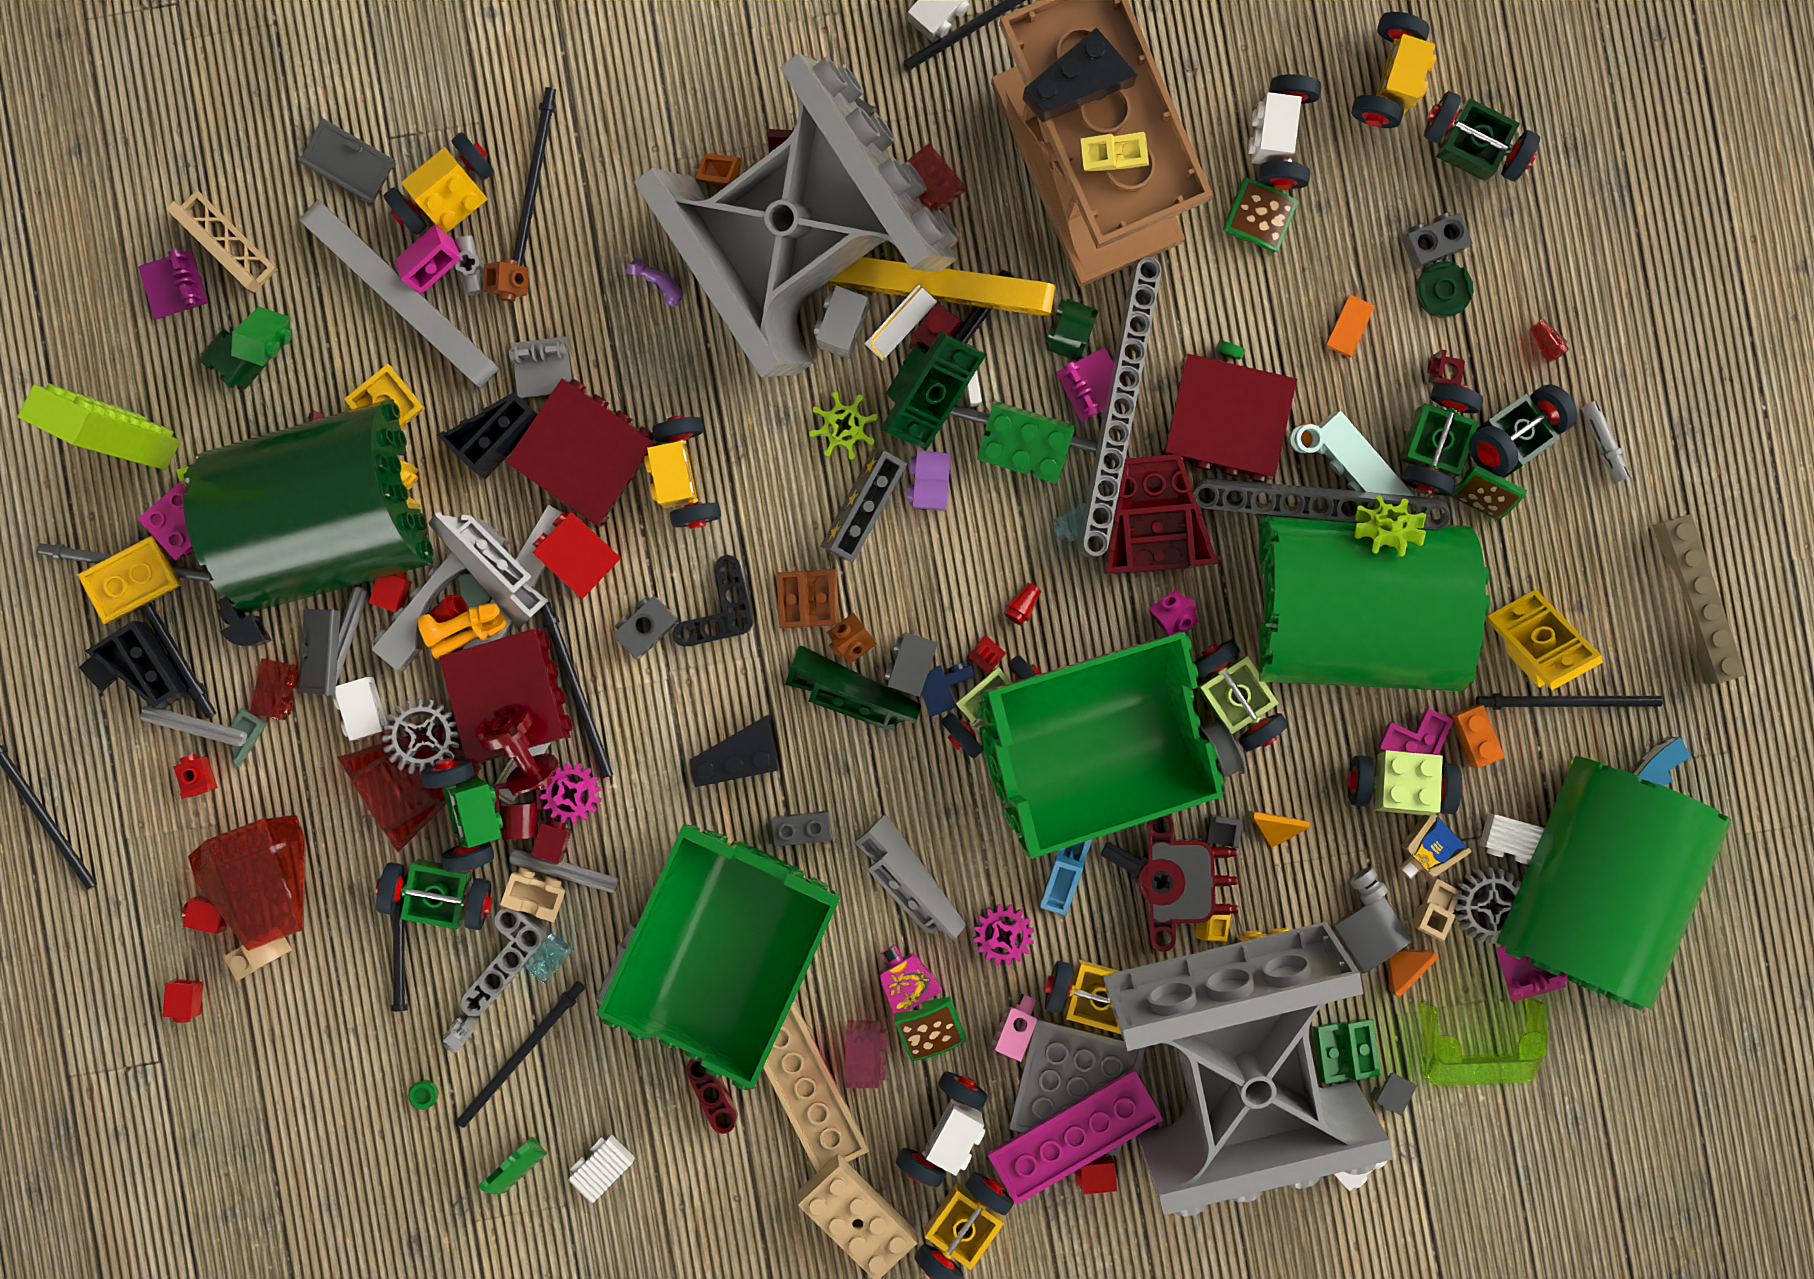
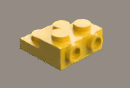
M386 364L344 398L349 405L346 409L347 411L380 401L394 399L400 410L399 423L402 431L406 429L405 425L426 409L389 364Z

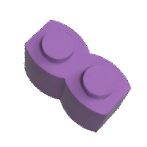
M917 451V457H911L910 474H915V484L909 485L908 502H913V509L946 511L951 453Z

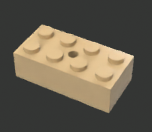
M838 1153L797 1191V1205L873 1279H880L918 1244L915 1229Z

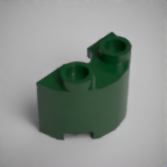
M1061 299L1056 312V316L1060 317L1057 327L1051 326L1046 339L1047 342L1051 343L1048 351L1076 361L1081 360L1099 310L1067 299V301Z
M222 328L201 353L202 356L198 360L208 369L213 370L216 368L221 372L222 375L219 378L231 388L238 385L246 389L267 364L260 366L231 356L232 334Z

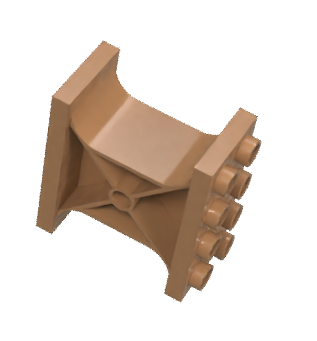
M1039 0L1000 17V29L1017 66L993 76L991 85L1079 287L1134 265L1143 258L1152 257L1182 244L1185 237L1176 215L1210 201L1213 194L1129 1ZM1097 27L1138 75L1134 86L1111 93L1098 101L1094 100L1081 105L1078 109L1042 123L1023 101L1024 88ZM1145 132L1148 166L1084 171L1081 138L1112 134L1114 137Z

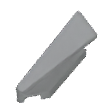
M442 512L434 514L429 521L430 527L518 628H521L548 601L526 584L532 576L471 515L452 517L443 516Z
M884 815L854 842L857 847L875 861L867 870L924 932L933 934L938 930L945 932L950 939H956L965 928V922L888 816Z

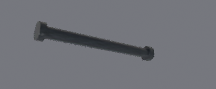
M403 896L393 914V1004L390 1005V1011L395 1012L408 1010V1004L405 1003L404 920H401L404 903Z

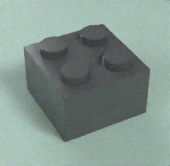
M905 632L904 638L898 636L893 650L894 653L898 654L895 664L889 663L884 679L889 680L888 687L920 697L938 642Z

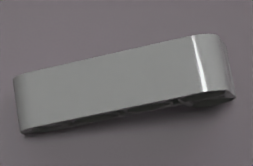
M507 907L497 912L494 921L495 926L511 941L461 999V1008L468 1016H478L488 1009L545 942V929L527 912L516 911ZM506 912H511L516 917L514 926H509L504 921V914ZM531 930L536 933V944L527 942L525 938L526 931ZM508 952H514L518 955V965H512L508 962ZM491 973L500 977L501 984L499 987L493 986L489 982V975ZM482 991L486 993L479 1001L478 1006L472 1004L474 998L481 994Z

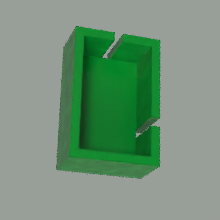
M994 401L977 460L1028 475L1029 470L1034 471L1033 477L1058 484L1074 433V425Z

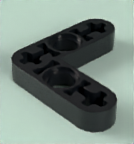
M724 555L715 564L724 613L678 623L673 630V639L678 645L690 647L744 635L752 629V612L742 567L736 557ZM726 560L736 565V568L732 570L733 579L739 577V583L731 582L725 586L723 585V580H729L725 571L721 572V567L725 566ZM731 587H738L742 592V598L737 603L729 602L726 597V593ZM745 604L746 610H740L742 618L748 619V623L744 624L743 630H740L738 626H733V621L737 620L736 611L730 613L729 607H740ZM711 620L718 621L721 626L720 633L716 636H709L705 631L706 624ZM700 622V632L704 639L698 640L699 634L690 636L689 642H685L684 638H679L678 633L683 631L682 627L686 626L687 630H696L695 624Z

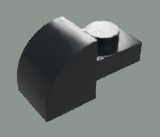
M227 596L217 601L220 606L218 610L220 617L226 624L229 623L230 625L220 631L228 641L240 646H261L272 641L259 616H246L245 612L231 606V600Z

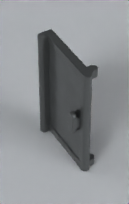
M324 118L321 119L302 157L297 159L299 163L370 204L374 203L391 169L396 165L395 160Z
M304 609L302 642L299 645V659L301 661L298 692L323 694L324 696L335 695L341 611L334 609Z

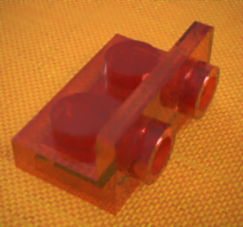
M262 658L250 713L271 717L275 720H286L287 715H290L293 708L291 694L299 680L298 665Z

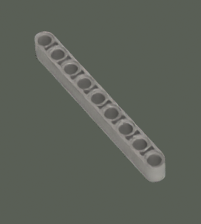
M317 199L300 217L299 221L480 389L500 369L430 302L402 281L399 274L320 200Z

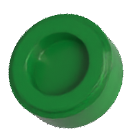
M1219 340L1216 347V352L1238 360L1243 358L1245 352L1244 348Z
M420 1080L410 1088L408 1098L413 1107L425 1110L436 1103L439 1091L432 1081Z

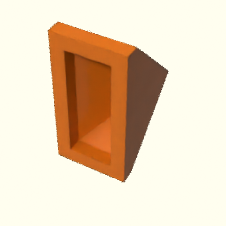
M705 153L695 179L722 190L739 177L742 159L736 156Z
M1400 950L1388 959V989L1400 998L1439 957L1429 950Z

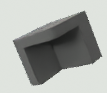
M1210 814L1206 842L1239 848L1243 820Z
M1391 1072L1382 1089L1374 1087L1370 1097L1376 1103L1402 1116L1417 1085L1407 1078L1404 1079Z

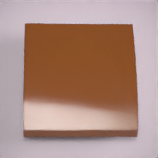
M836 569L776 573L779 628L833 626L839 623Z

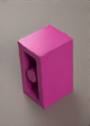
M434 224L395 260L400 279L419 294H422L452 268L461 257L455 240Z

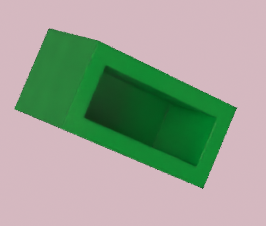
M258 306L232 332L231 356L264 366L271 358L277 356L279 350L284 345L289 344L292 337L290 317Z

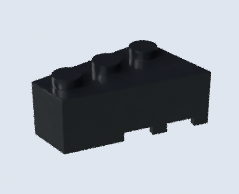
M1096 27L1026 86L1022 99L1043 123L1078 109L1081 105L1094 100L1098 101L1121 89L1125 90L1133 87L1138 75Z
M132 621L85 651L105 665L108 671L122 679L130 689L153 708L168 707L188 694V688L147 622Z

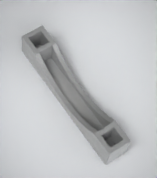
M478 519L477 522L504 549L509 545V540L487 522ZM450 549L445 553L447 556L445 561L441 565H435L428 573L427 577L429 580L423 587L418 586L409 597L412 601L405 609L403 607L394 614L392 617L393 624L388 630L383 629L374 639L376 644L371 650L396 671H405L422 650V635L418 627V617L429 612L440 592L451 581L456 579L458 575L468 571Z

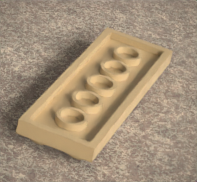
M793 1001L763 1068L817 1173L837 1153L846 1162H849L869 1152V1147L795 1001Z

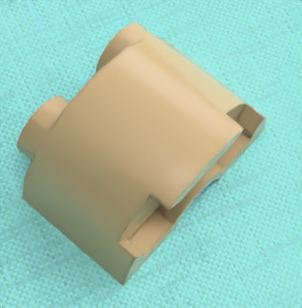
M519 867L518 872L511 873L500 906L527 912L535 917L554 923L565 894L564 888L560 887L562 881L551 876H546L544 880L534 876V871Z

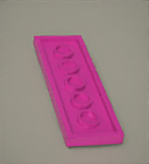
M1133 1068L988 1152L987 1155L1014 1203L1018 1205L1164 1119Z

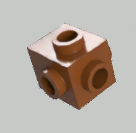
M502 259L499 262L484 264L483 293L498 295V300L508 302L515 301L516 297L527 296L529 268L517 265L518 261L511 259Z
M854 612L827 631V634L833 641L829 644L830 648L838 658L843 655L849 664L877 645Z

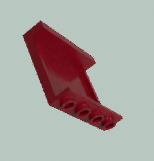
M1187 354L1184 357L1181 368L1183 372L1166 446L1162 451V455L1180 454L1183 463L1185 461L1196 463V468L1212 470V467L1223 469V474L1239 477V473L1250 475V480L1266 483L1267 479L1275 478L1297 378Z
M562 378L506 460V463L596 526H604L609 519L608 513L644 462V456L648 455L647 448L658 446L659 443L653 440V433L645 427L641 426L640 429H637L631 425L632 418L620 410L614 413L608 409L607 406L610 403L597 394L591 397L584 391L587 387L574 378L571 381Z
M534 628L439 657L465 758L471 760L472 766L487 763L486 761L504 756L501 749H483L475 736V731L485 718L489 722L496 717L493 712L511 704H520L524 709L526 707L532 717V724L525 733L530 741L527 749L560 739L571 738L572 722L569 715H565L562 704L565 703L564 693L560 687H557L555 679L558 676L557 667L553 660L550 661L548 654L550 641L547 634H543L542 630Z

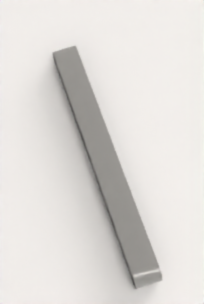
M1152 257L1143 258L1132 269L1078 541L1080 554L1088 559L1104 554L1109 545L1161 277V265ZM1141 267L1150 270L1151 278H1146L1141 274ZM1135 295H1143L1146 299V305L1138 304ZM1130 321L1138 322L1141 326V332H1134L1130 327ZM1125 348H1131L1135 351V360L1126 357ZM1120 375H1126L1130 379V387H1125L1120 383ZM1115 402H1120L1125 406V414H1119L1115 411ZM1110 429H1115L1119 432V442L1110 439ZM1104 456L1112 457L1115 462L1114 469H1109L1104 465ZM1099 483H1104L1109 487L1110 493L1108 497H1104L1099 493ZM1094 510H1098L1104 515L1103 524H1098L1093 520ZM1089 538H1094L1098 541L1099 549L1097 552H1093L1088 548L1087 541Z

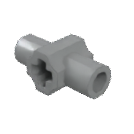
M472 236L458 237L455 239L461 259L455 264V268L463 276L466 294L483 293L481 274L484 272V261L476 253ZM472 260L475 265H471L472 270L468 271L465 266H469L468 261Z

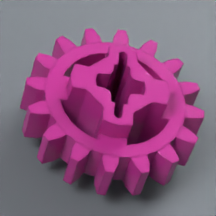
M570 762L565 763L564 770L558 766L556 774L551 777L552 783L545 788L547 790L546 794L540 796V799H547L548 801L543 807L544 810L552 808L554 811L551 817L555 818L561 815V823H565L569 817H571L573 824L577 823L579 815L583 820L588 819L587 811L595 813L597 808L593 804L602 801L600 797L596 796V792L603 790L602 787L595 786V782L599 780V777L591 778L589 775L592 769L587 768L582 771L581 763H577L574 769H572ZM568 774L578 775L584 780L580 782L574 781ZM557 782L559 790L557 795L554 796V787ZM568 787L570 789L576 788L577 793L574 794V798L566 796V793L569 791ZM589 789V799L588 802L585 803V791ZM560 805H569L575 811H566Z
M997 904V911L995 912L988 907V916L979 915L978 917L982 925H974V930L980 932V935L973 937L974 942L982 943L977 948L978 952L986 951L985 960L987 961L995 957V964L998 966L1001 959L1005 960L1007 966L1011 965V958H1015L1020 962L1021 957L1019 954L1021 952L1025 954L1030 953L1026 944H1034V940L1028 937V934L1034 933V928L1026 927L1031 921L1030 918H1021L1023 914L1022 909H1018L1014 913L1012 904H1009L1006 910L1002 909L1001 904ZM1007 916L1015 919L1016 921L1008 923L1001 921L999 917ZM991 923L993 926L992 934L985 939L986 928ZM997 924H999L1001 929L1003 928L1004 931H1011L1008 933L1011 945H1009L1007 941H1005L1003 938L997 939V937H999V929ZM1022 931V940L1017 947L1015 944L1016 935ZM996 947L1006 948L1008 952L1000 953L994 951L993 949Z

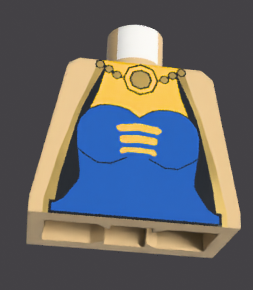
M1436 814L1431 816L1423 815L1401 844V848L1409 858L1399 869L1410 880L1421 870L1427 875L1435 877L1472 851Z

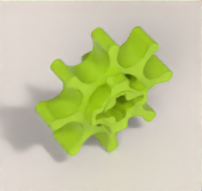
M834 391L832 393L835 400L833 410L825 412L818 406L813 407L814 414L822 416L825 423L820 430H811L810 436L813 439L821 435L829 438L830 446L824 452L827 458L831 457L836 447L843 446L849 451V459L854 461L856 456L852 448L857 441H865L870 446H874L875 440L867 437L863 432V428L869 422H877L878 416L877 414H872L869 417H863L858 413V406L863 402L862 395H857L853 405L844 406L839 401V393ZM850 416L848 424L851 429L849 431L845 429L839 435L840 429L837 423H844ZM855 419H858L859 427L855 425ZM829 426L833 427V434L829 432Z
M1376 496L1374 510L1366 509L1363 506L1357 507L1355 520L1364 523H1357L1354 537L1357 539L1371 537L1374 540L1373 553H1378L1381 546L1388 545V547H1395L1399 556H1404L1407 542H1413L1418 546L1423 545L1426 532L1417 528L1424 527L1426 514H1409L1406 511L1408 499H1402L1399 506L1393 507L1392 504H1385L1382 496Z

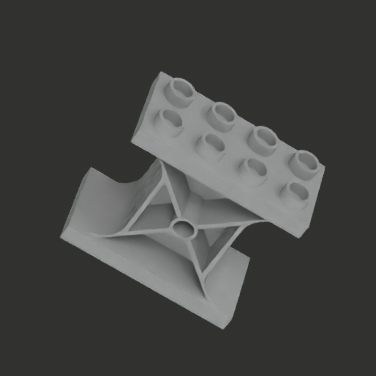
M798 53L780 67L796 92L799 112L794 131L785 142L713 197L708 199L694 177L651 168L634 181L636 187L760 377L798 375L814 363L799 340L797 333V316L802 303L808 296L885 241L893 243L911 269L940 272L958 259L949 246L959 239L953 225L940 210L932 214L927 207L922 205L918 196L924 193L927 187L921 176L908 161L900 165L894 157L890 156L886 148L895 142L892 132L877 113L869 117L861 107H858L854 100L864 94L860 83L844 64L837 68L828 57L818 62Z
M1327 922L1103 975L1107 997L1127 1051L1159 1043L1169 1044L1178 1048L1187 1091L1185 1110L1172 1125L1138 1134L1142 1155L1163 1215L1175 1213L1180 1216H1192L1202 1212L1208 1204L1229 1199L1236 1202H1250L1259 1198L1263 1191L1286 1185L1297 1189L1308 1188L1316 1184L1319 1177L1340 1172L1352 1175L1365 1174L1373 1170L1377 1163L1393 1160L1390 1140L1356 1081L1327 1088H1320L1317 1084L1309 1041V1027L1313 1017L1328 1002L1363 994L1360 972Z

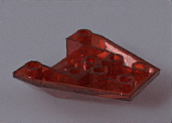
M297 815L257 820L205 840L188 855L195 882L248 951L304 930L306 840Z

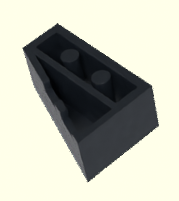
M513 392L483 409V412L470 419L466 418L460 421V424L446 432L442 431L437 436L473 472L486 479L514 450L538 413Z
M770 714L691 758L690 764L695 787L779 771L780 764Z

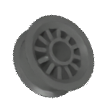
M1217 717L1214 724L1205 728L1200 726L1198 729L1200 738L1211 742L1217 751L1218 758L1215 760L1217 771L1223 777L1224 783L1226 782V777L1234 773L1244 774L1245 765L1242 755L1224 721Z

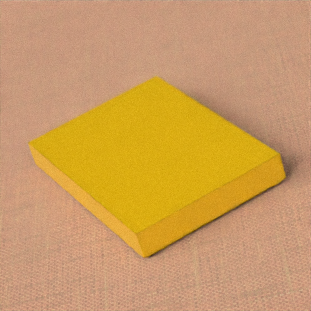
M153 535L77 574L103 624H109L181 586L161 545Z

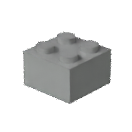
M836 286L833 293L829 291L823 306L826 314L824 319H818L813 334H815L818 348L850 360L869 310V301L866 296Z

